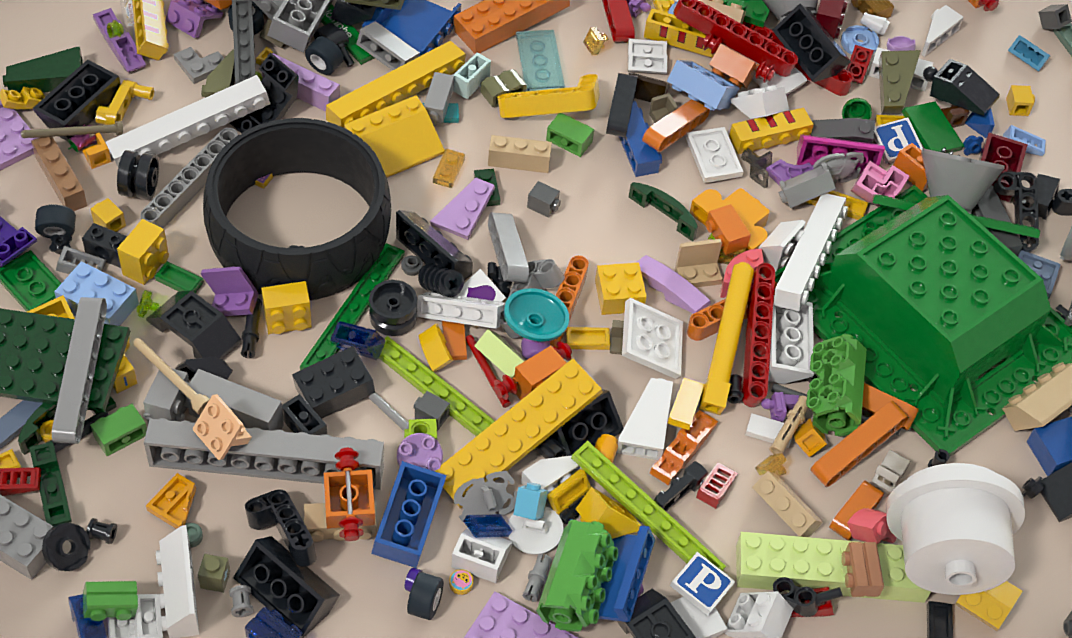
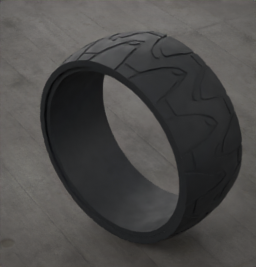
M287 118L257 125L244 131L241 135L239 134L230 143L225 145L210 167L203 194L204 225L210 245L223 268L241 267L259 295L262 294L261 288L303 281H306L309 300H317L340 293L359 282L362 276L375 264L389 234L392 212L388 180L375 152L366 142L356 134L336 124L309 118ZM294 172L317 173L338 179L356 190L369 206L363 219L349 232L330 242L304 248H283L258 242L236 229L226 217L236 199L248 188L255 185L257 179L269 174L276 176Z

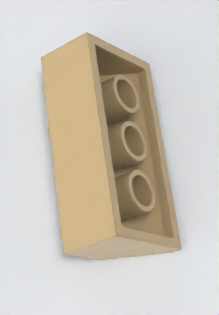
M1064 362L1056 364L1052 367L1053 371L1041 375L1037 378V383L1023 388L1022 394L1015 395L1008 400L1009 403L1002 410L1005 412L1014 431L1043 427L1072 405V363L1064 364Z

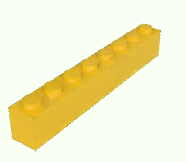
M449 41L327 104L326 120L344 128V124L414 96L418 92L430 87L435 72L449 75L456 73L465 64L466 53L452 41Z

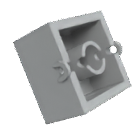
M172 369L189 385L187 372ZM159 370L143 402L145 409L143 417L147 419L148 423L149 419L165 418L170 421H184V413L188 408L186 395Z

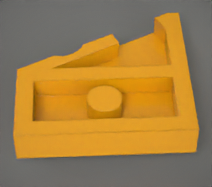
M176 473L146 505L147 511L176 529L185 525L197 489L195 483Z

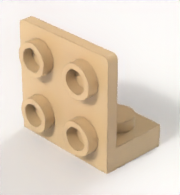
M708 239L680 244L675 272L695 287L721 285L723 279L717 263L722 245L721 239Z

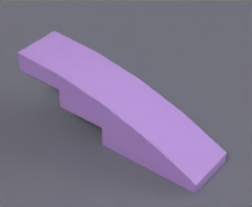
M647 255L637 261L640 264L642 277L648 280L649 287L664 293L666 301L693 314L711 304L710 300L695 286L664 264Z

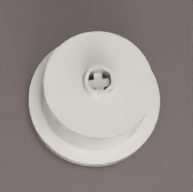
M950 463L928 467L916 472L900 483L887 498L886 519L890 531L903 542L907 577L915 585L925 590L948 595L979 593L993 589L1007 581L1015 570L1013 535L1020 529L1025 519L1024 499L1020 489L1011 480L988 468L965 463Z

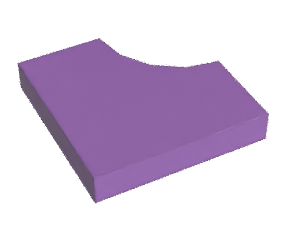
M780 159L768 166L765 173L779 185V182L782 180L787 181L814 168L810 163L793 165Z

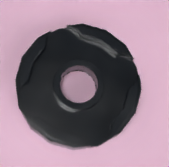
M60 523L54 525L46 533L43 539L42 552L45 561L50 567L58 571H73L80 568L86 562L91 543L83 527L74 523ZM66 540L71 543V550L67 554L62 549V545Z

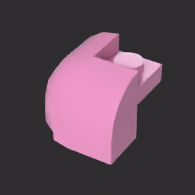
M869 161L853 185L851 192L869 203H872L873 194L895 198L908 180L909 175L893 165L888 171H885Z

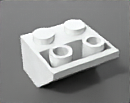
M776 85L737 93L738 97L730 99L731 103L750 119L789 110L785 87L777 88Z
M804 220L781 222L759 246L758 249H762L764 263L771 264L775 272L788 264L800 237L805 232L806 222Z
M467 527L461 533L454 548L451 567L458 570H467L474 576L496 583L513 545V541L499 536H481L493 534L485 531L481 532L482 530L479 532L474 530L472 532V529Z
M778 591L740 593L726 625L728 631L724 633L732 638H782L793 608Z

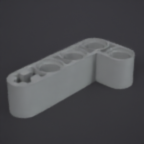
M552 259L527 262L529 267L527 282H514L508 298L514 292L522 289L535 288L543 290L545 288L557 287L563 282L564 274ZM502 311L500 316L501 327L510 338H518L520 335L509 327L504 317V311Z

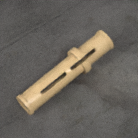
M800 396L794 408L787 413L784 425L769 448L770 452L774 455L782 456L796 429L804 422V416L808 410L806 396ZM797 412H799L796 420L793 422L794 417L796 416ZM789 430L784 440H782L786 431Z

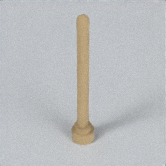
M136 338L133 342L134 346L191 400L192 409L198 415H201L210 399L206 395L197 394L140 338Z

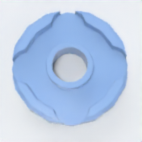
M850 26L842 34L841 45L851 55L855 45L874 50V54L879 46V37L874 31H869L865 26Z

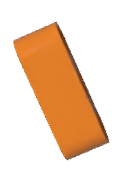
M864 383L862 409L874 415L887 403L894 401L909 416V420L901 427L909 430L919 410Z
M864 480L835 516L829 528L850 541L852 535L847 524L849 519L863 508L875 509L884 496V492Z

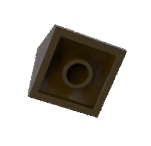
M635 73L628 74L638 76L635 99L651 102L652 98L667 94L669 82Z

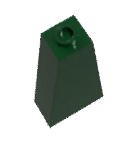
M73 47L7 66L6 75H3L4 87H8L9 91L15 90L19 93L23 87L38 88L43 93L53 91L83 64L80 47Z

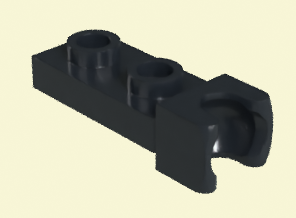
M694 461L684 470L683 477H677L671 483L670 488L666 492L661 491L654 501L665 511H668L690 490L696 492L705 481L703 478L708 474V471L700 463Z

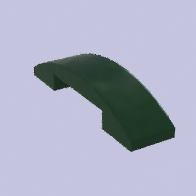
M636 182L630 184L628 197L643 208L648 204L652 205L678 223L676 231L692 242L695 240L698 225L691 213L679 201L655 187Z
M43 403L26 421L18 438L21 452L24 455L30 451L29 447L36 446L42 441L39 431L40 426L48 420H54L57 405Z
M53 441L29 447L33 467L41 469L39 491L46 522L52 526L72 522Z

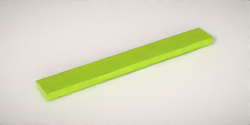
M386 336L372 348V353L421 393L425 394L428 391L449 402L450 416L475 436H478L495 422L389 336Z
M586 441L572 455L571 459L641 523L649 526L652 533L686 564L698 552L721 571L725 569V564L589 441Z

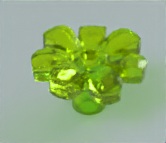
M143 291L136 312L141 318H144L149 310L155 311L159 308V303L152 302L151 291Z

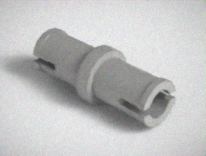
M543 554L537 556L534 568L528 574L529 581L522 595L528 601H530L531 596H533L532 602L537 601L541 587L547 581L546 574L552 563V558L546 554L543 560Z

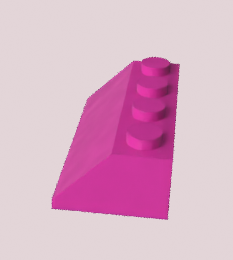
M801 134L797 146L796 165L810 163L813 166L817 160L830 154L842 153L846 157V153L860 152L863 153L864 160L863 163H857L855 170L860 167L859 174H861L869 161L877 166L880 165L885 146Z

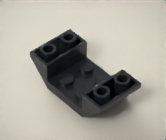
M272 53L267 56L259 67V70L265 74L261 83L267 92L270 105L229 122L241 134L257 125L282 119L297 98L299 76Z
M192 290L177 292L146 318L147 322L162 333L168 328L192 346L195 358L216 356L222 359L241 342L240 336L224 314Z
M653 588L637 598L630 622L617 621L626 634L630 632L634 638H696L669 600Z

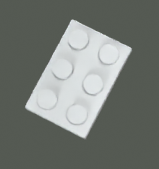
M725 127L687 133L686 140L704 183L742 177L743 169Z

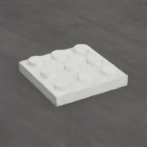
M632 298L626 300L622 356L674 379L680 377L683 321Z

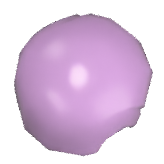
M896 36L892 39L889 38L887 41V50L909 51L915 50L916 47L915 39L911 40L905 36Z

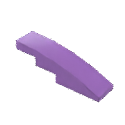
M109 8L93 14V19L127 73L145 67L146 63L142 56L137 54V48L129 32H126L121 21L117 20L113 10Z

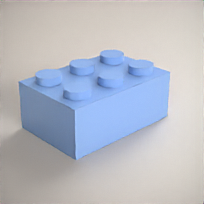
M677 60L667 82L672 84L671 87L679 92L685 91L690 99L704 102V106L713 111L715 109H729L732 104L730 99L735 98L739 90L738 86L691 60Z
M82 261L54 291L56 298L64 295L75 316L81 297L105 298L107 311L104 324L120 326L139 304L136 288Z

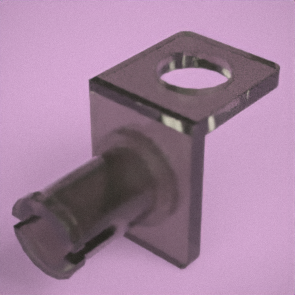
M747 149V151L745 150L742 153L741 159L750 164V178L763 188H767L769 173L766 171V168L772 165L773 153L769 151L762 156H758L751 149ZM759 174H762L763 180L758 177Z

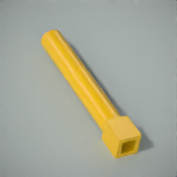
M740 262L733 266L708 378L703 388L699 406L700 410L721 415L726 407L731 385L729 383L754 275V269L746 262Z

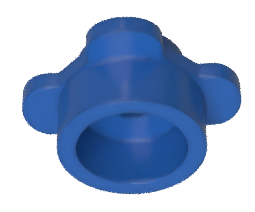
M974 135L967 137L963 142L964 154L980 153L982 151L981 144L984 141L983 137H976Z

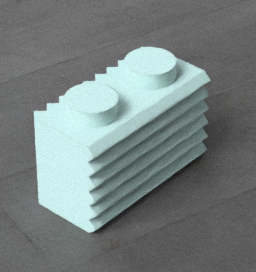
M479 53L474 54L453 74V91L469 99V96L474 94L478 87H481V82L485 78L490 77L491 60Z

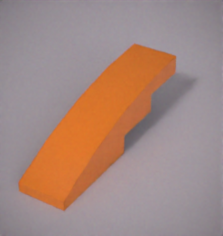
M699 410L693 417L690 429L682 428L678 432L675 440L665 449L663 456L652 466L649 474L669 485L702 446L718 421Z

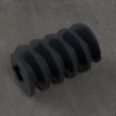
M433 263L424 265L418 274V281L423 289L446 297L458 295L464 286V278L460 272L434 265Z

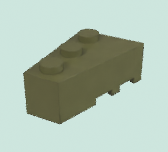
M921 50L881 51L879 57L881 115L902 113Z

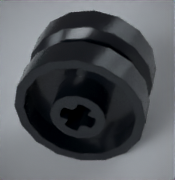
M125 150L121 156L117 172V190L119 195L132 197L136 193L140 199H152L159 177L158 156L152 153H144L140 157L137 151Z
M387 280L377 284L370 292L369 297L371 325L376 331L388 336H399L409 332L417 320V295L415 290L409 284L400 280Z

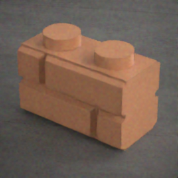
M848 543L846 550L842 552V565L847 566L848 573L845 575V585L847 588H850L851 596H880L884 588L877 543Z

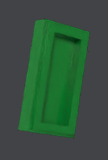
M168 261L155 275L156 281L178 292L192 290L196 293L204 283L202 277Z

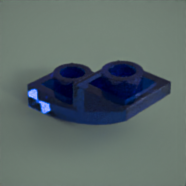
M83 594L68 597L72 620L76 623L78 637L107 638L103 620L93 621L91 618H84Z

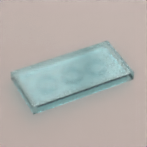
M554 30L516 32L523 80L527 84L526 91L565 88Z

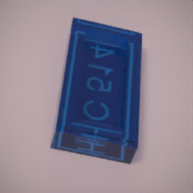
M501 514L467 515L463 520L475 538L509 537L512 529Z

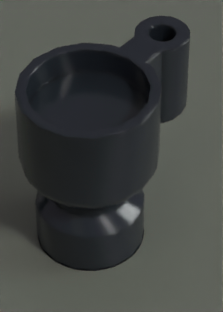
M489 262L488 277L508 298L513 282L504 281L500 267L495 262Z

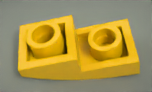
M23 87L20 93L15 90L1 89L0 100L3 107L10 109H33L34 106L45 98L43 92L38 88Z
M434 324L418 335L424 355L433 372H437L454 361L445 345L447 341L438 324Z

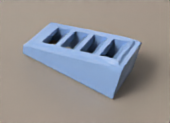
M1010 125L1004 132L1003 137L1028 144L1026 153L1039 156L1045 154V139L1013 125Z

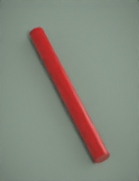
M468 335L465 338L466 342L494 390V381L497 378L485 356L475 347L477 342L473 335ZM498 397L503 408L511 405L509 399L505 400Z

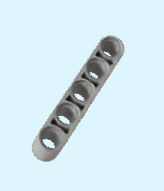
M491 212L488 218V229L503 280L526 283L529 276V267L513 215Z

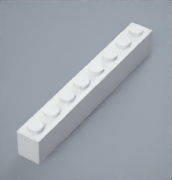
M255 75L106 141V144L118 167L125 150L137 151L140 157L144 153L158 155L258 109H262L270 105V101L260 79Z
M827 193L820 196L804 229L805 232L800 237L775 288V306L799 311L802 304L807 303L809 291H812L814 287V278L818 279L821 266H824L826 261V254L830 253L832 242L836 240L837 230L841 229L843 218L845 219L847 216L848 207L845 206V197Z

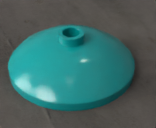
M535 288L522 289L514 292L505 303L504 317L507 324L515 333L526 339L540 342L551 341L560 337L568 327L569 312L567 307L557 296L550 292Z

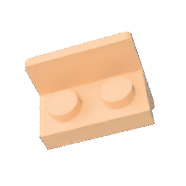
M217 394L211 396L193 427L196 435L218 460L224 459L231 446L248 444L252 438L245 430L243 423Z

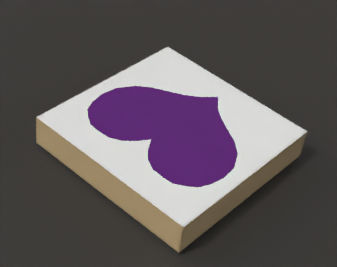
M481 269L464 283L461 292L457 295L499 302L507 301L505 295Z

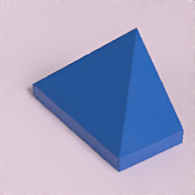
M990 108L984 116L972 112L966 119L965 124L987 138L988 133H992L995 126L992 109Z

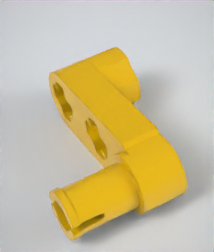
M123 80L110 106L98 107L95 117L96 123L113 125L115 121H122L132 99L136 96L152 100L154 88L138 85L137 82Z

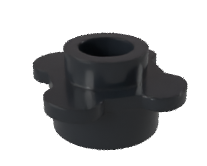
M54 234L51 236L52 244L49 246L51 252L61 255L64 246L71 248V235Z
M1041 476L1035 480L1030 478L1022 486L1024 489L1022 492L1023 497L1028 495L1032 499L1041 492L1044 487L1040 483L1042 480Z

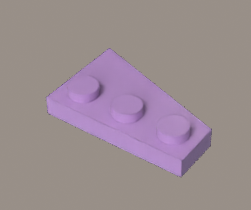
M475 178L430 221V224L468 240L495 190V186Z

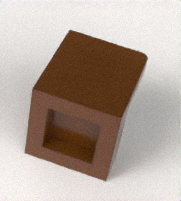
M953 104L951 107L941 109L953 128L963 126L970 113L969 110Z

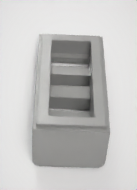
M64 246L57 262L56 271L70 274L77 267L76 261L89 263L88 265L90 266L96 264L98 265L96 269L103 271L106 259Z

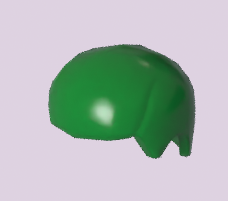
M857 97L848 100L842 109V119L860 118L870 120L872 117L871 105L862 98Z

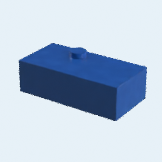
M1072 416L1048 423L1043 427L1034 428L1027 440V444L1047 476L1072 463Z
M401 462L371 554L417 568L447 475L407 462Z

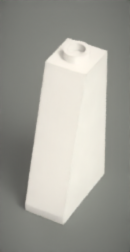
M662 378L650 379L619 436L618 454L659 460L662 457L673 381H667Z

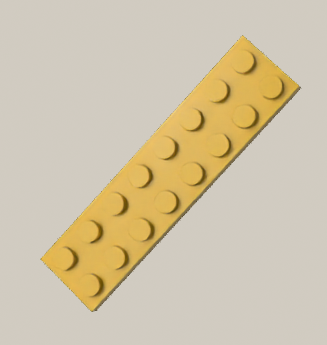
M572 358L444 462L440 469L435 470V472L447 475L443 489L454 501V494L462 484L482 477L487 482L486 475L499 471H508L603 393L601 387ZM473 484L466 488V490L463 492V497L466 494L467 490L473 486Z

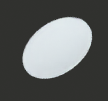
M545 506L543 518L538 520L512 515L508 522L507 533L509 540L513 541L514 547L527 554L538 555L551 551L559 544L563 533V523L560 516L553 509Z

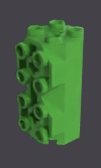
M849 334L824 340L813 347L810 370L817 378L813 379L809 384L810 389L807 391L806 406L813 412L812 424L822 433L828 434L829 431H834L835 436L840 437L849 435L857 429L858 425L860 426L862 416L867 349Z
M570 520L563 530L536 610L543 622L549 624L551 620L556 623L555 628L559 630L579 632L582 630V626L585 628L589 624H596L599 620V609L601 603L605 600V589L601 588V583L611 581L612 567L614 561L618 559V548L614 547L611 535L608 531L604 530V525L600 522L593 521L590 523Z

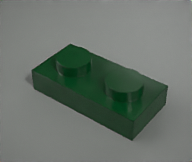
M494 168L474 170V179L478 178L495 186V190L486 206L500 205Z

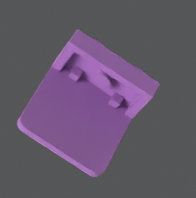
M171 0L165 21L193 38H199L204 20L221 18L223 13L217 7L207 4L203 0Z

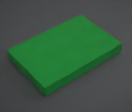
M936 101L905 107L902 110L903 116L909 118L918 139L925 149L939 152L945 147V153L963 149L964 144Z
M31 250L0 268V283L26 312L56 299L54 291L60 286L61 282Z

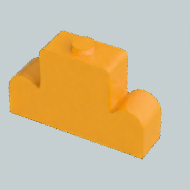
M708 189L692 200L690 213L705 226L709 211L729 204L733 206L751 234L748 248L736 251L739 254L751 249H758L767 239L768 234L763 227L766 226L770 211L744 189H737L724 200H722V196L718 191Z

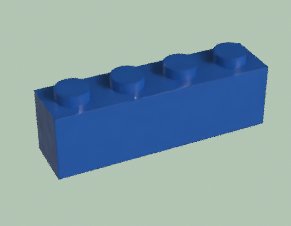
M633 101L626 137L619 136L635 177L655 174L659 172L662 156L660 152H657V150L642 141L649 125L644 122L642 109L638 108L636 101Z

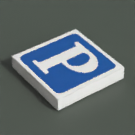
M908 117L875 126L874 139L877 144L885 146L883 158L886 164L895 162L899 151L911 143L921 150L923 148Z
M697 552L671 582L670 586L708 616L735 581Z

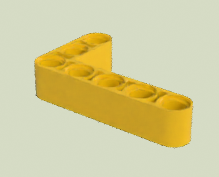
M596 74L581 76L577 87L501 94L497 97L500 117L511 118L592 110L596 108L600 96L598 76Z

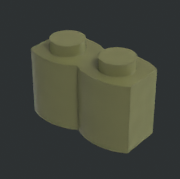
M512 69L503 71L499 76L485 78L481 82L480 92L492 107H499L497 98L499 95L526 92L527 84L517 71Z

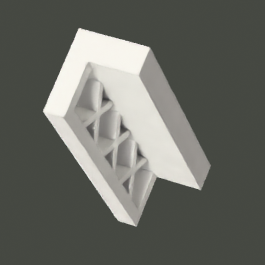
M426 292L418 295L417 317L497 329L500 327L501 312L504 311L506 302L457 295L446 297L435 292Z

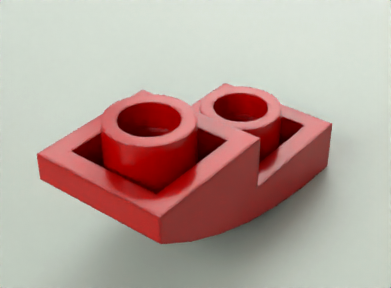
M855 45L850 58L851 62L846 69L853 75L852 82L862 84L874 50Z

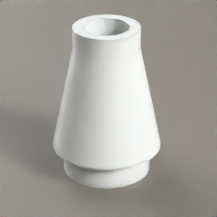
M864 13L860 21L861 24L871 31L882 36L890 23L884 17Z

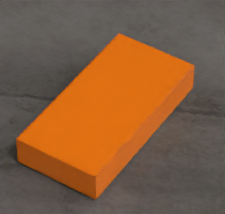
M442 321V332L447 341L445 345L453 360H467L464 324Z

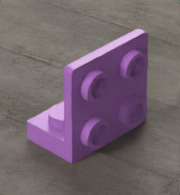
M241 267L212 268L201 271L202 277L215 294L212 303L213 307L223 313L224 316L253 314L259 293Z

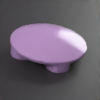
M425 433L411 434L400 443L397 450L399 467L402 461L431 471L438 470L441 467L443 451L439 442L431 435Z

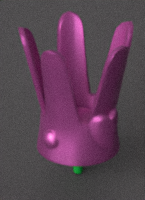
M90 134L75 135L69 138L68 143L70 147L68 150L72 148L74 151L79 152L85 146L97 142L94 141L96 140V135L91 137Z

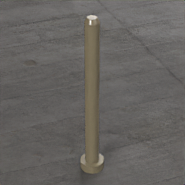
M115 121L113 125L23 130L20 132L22 138L116 133L118 136L123 134L122 121Z

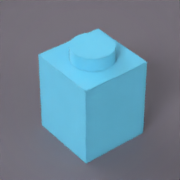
M530 482L525 486L518 487L513 515L532 520L543 518L548 490L541 489L540 484Z

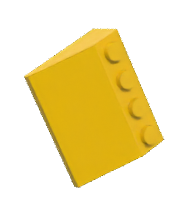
M417 95L344 124L345 129L360 137L375 152L386 178L445 153L428 112Z

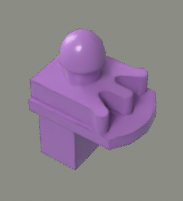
M627 0L631 17H637L642 11L649 12L651 9L650 4L646 3V0Z
M774 392L770 399L762 400L761 406L764 409H770L771 419L783 422L787 411L792 410L797 403L799 395Z

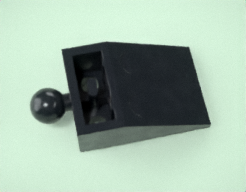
M949 59L939 71L933 66H929L923 71L924 79L932 82L931 97L984 116L1000 97V94L973 69L958 61Z
M1072 463L1040 481L1044 485L1040 493L1059 522L1072 518Z

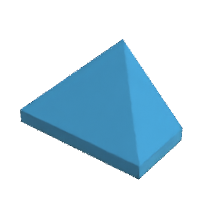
M1021 35L1016 38L1008 49L1009 52L1037 71L1041 70L1050 57L1049 54Z

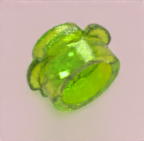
M116 20L108 23L107 33L109 37L119 36L120 38L124 33L123 25Z

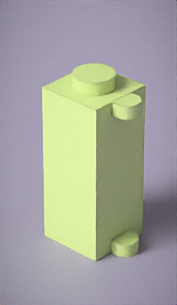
M489 329L475 344V347L503 373L512 378L515 375V367L526 361L501 336Z

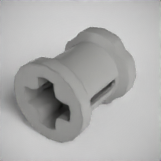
M246 585L235 586L229 590V595L233 600L231 613L234 617H246L254 612L253 606L250 605L249 595L251 594V588Z

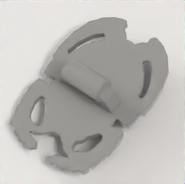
M860 152L846 153V157L842 153L830 154L817 160L813 168L815 169L825 162L834 184L837 183V180L839 183L848 182L856 179L860 173L861 168L859 167L855 170L858 162L863 163L864 155Z
M507 471L486 475L487 482L484 481V477L472 479L462 484L456 490L454 504H459L464 509L462 515L459 516L462 522L465 524L466 522L488 523L497 517L495 512L498 511L499 516H502L515 508L517 491H514V497L507 493L508 480L510 484H514L513 477ZM497 477L503 478L504 483L494 482L493 479ZM473 484V486L467 490L466 494L463 497L462 495L466 488ZM511 498L510 505L503 509L504 503L507 499ZM470 515H471V516H474V517H477V518H485V519H484V520H480V521H479V520H473V519L470 518ZM467 523V524L470 525V526H479V525H483V524H486V523Z

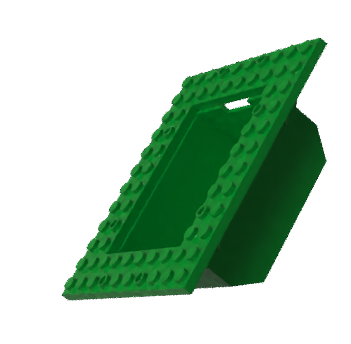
M913 185L895 197L917 202L913 207L903 210L881 205L837 233L835 242H832L830 253L826 254L825 264L821 266L818 279L814 278V287L812 291H809L807 302L813 303V331L823 341L843 334L852 335L853 339L858 340L867 349L864 381L868 385L917 408L919 411L911 427L935 451L944 449L949 453L950 457L1004 418L1006 415L1002 408L1009 403L1008 400L1015 395L1022 394L1023 388L1035 384L1033 380L1038 382V377L1053 371L1052 367L1058 363H1072V326L1064 324L1065 319L1050 307L1043 279L949 195L928 197L917 186ZM786 266L775 272L776 283L779 282ZM1004 358L1006 359V361H1004L1003 363H1001L1000 365H998L996 368H994L993 370H991L989 373H987L986 375H984L983 377H981L979 380H977L978 377H979L981 374H983L984 372H986L988 369H990L991 367H993L995 364H997L998 362H1000V361L1003 360Z

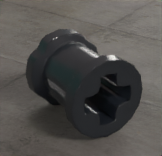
M92 518L86 532L89 539L96 538L104 540L107 544H112L116 537L117 524H106L98 522L96 518Z

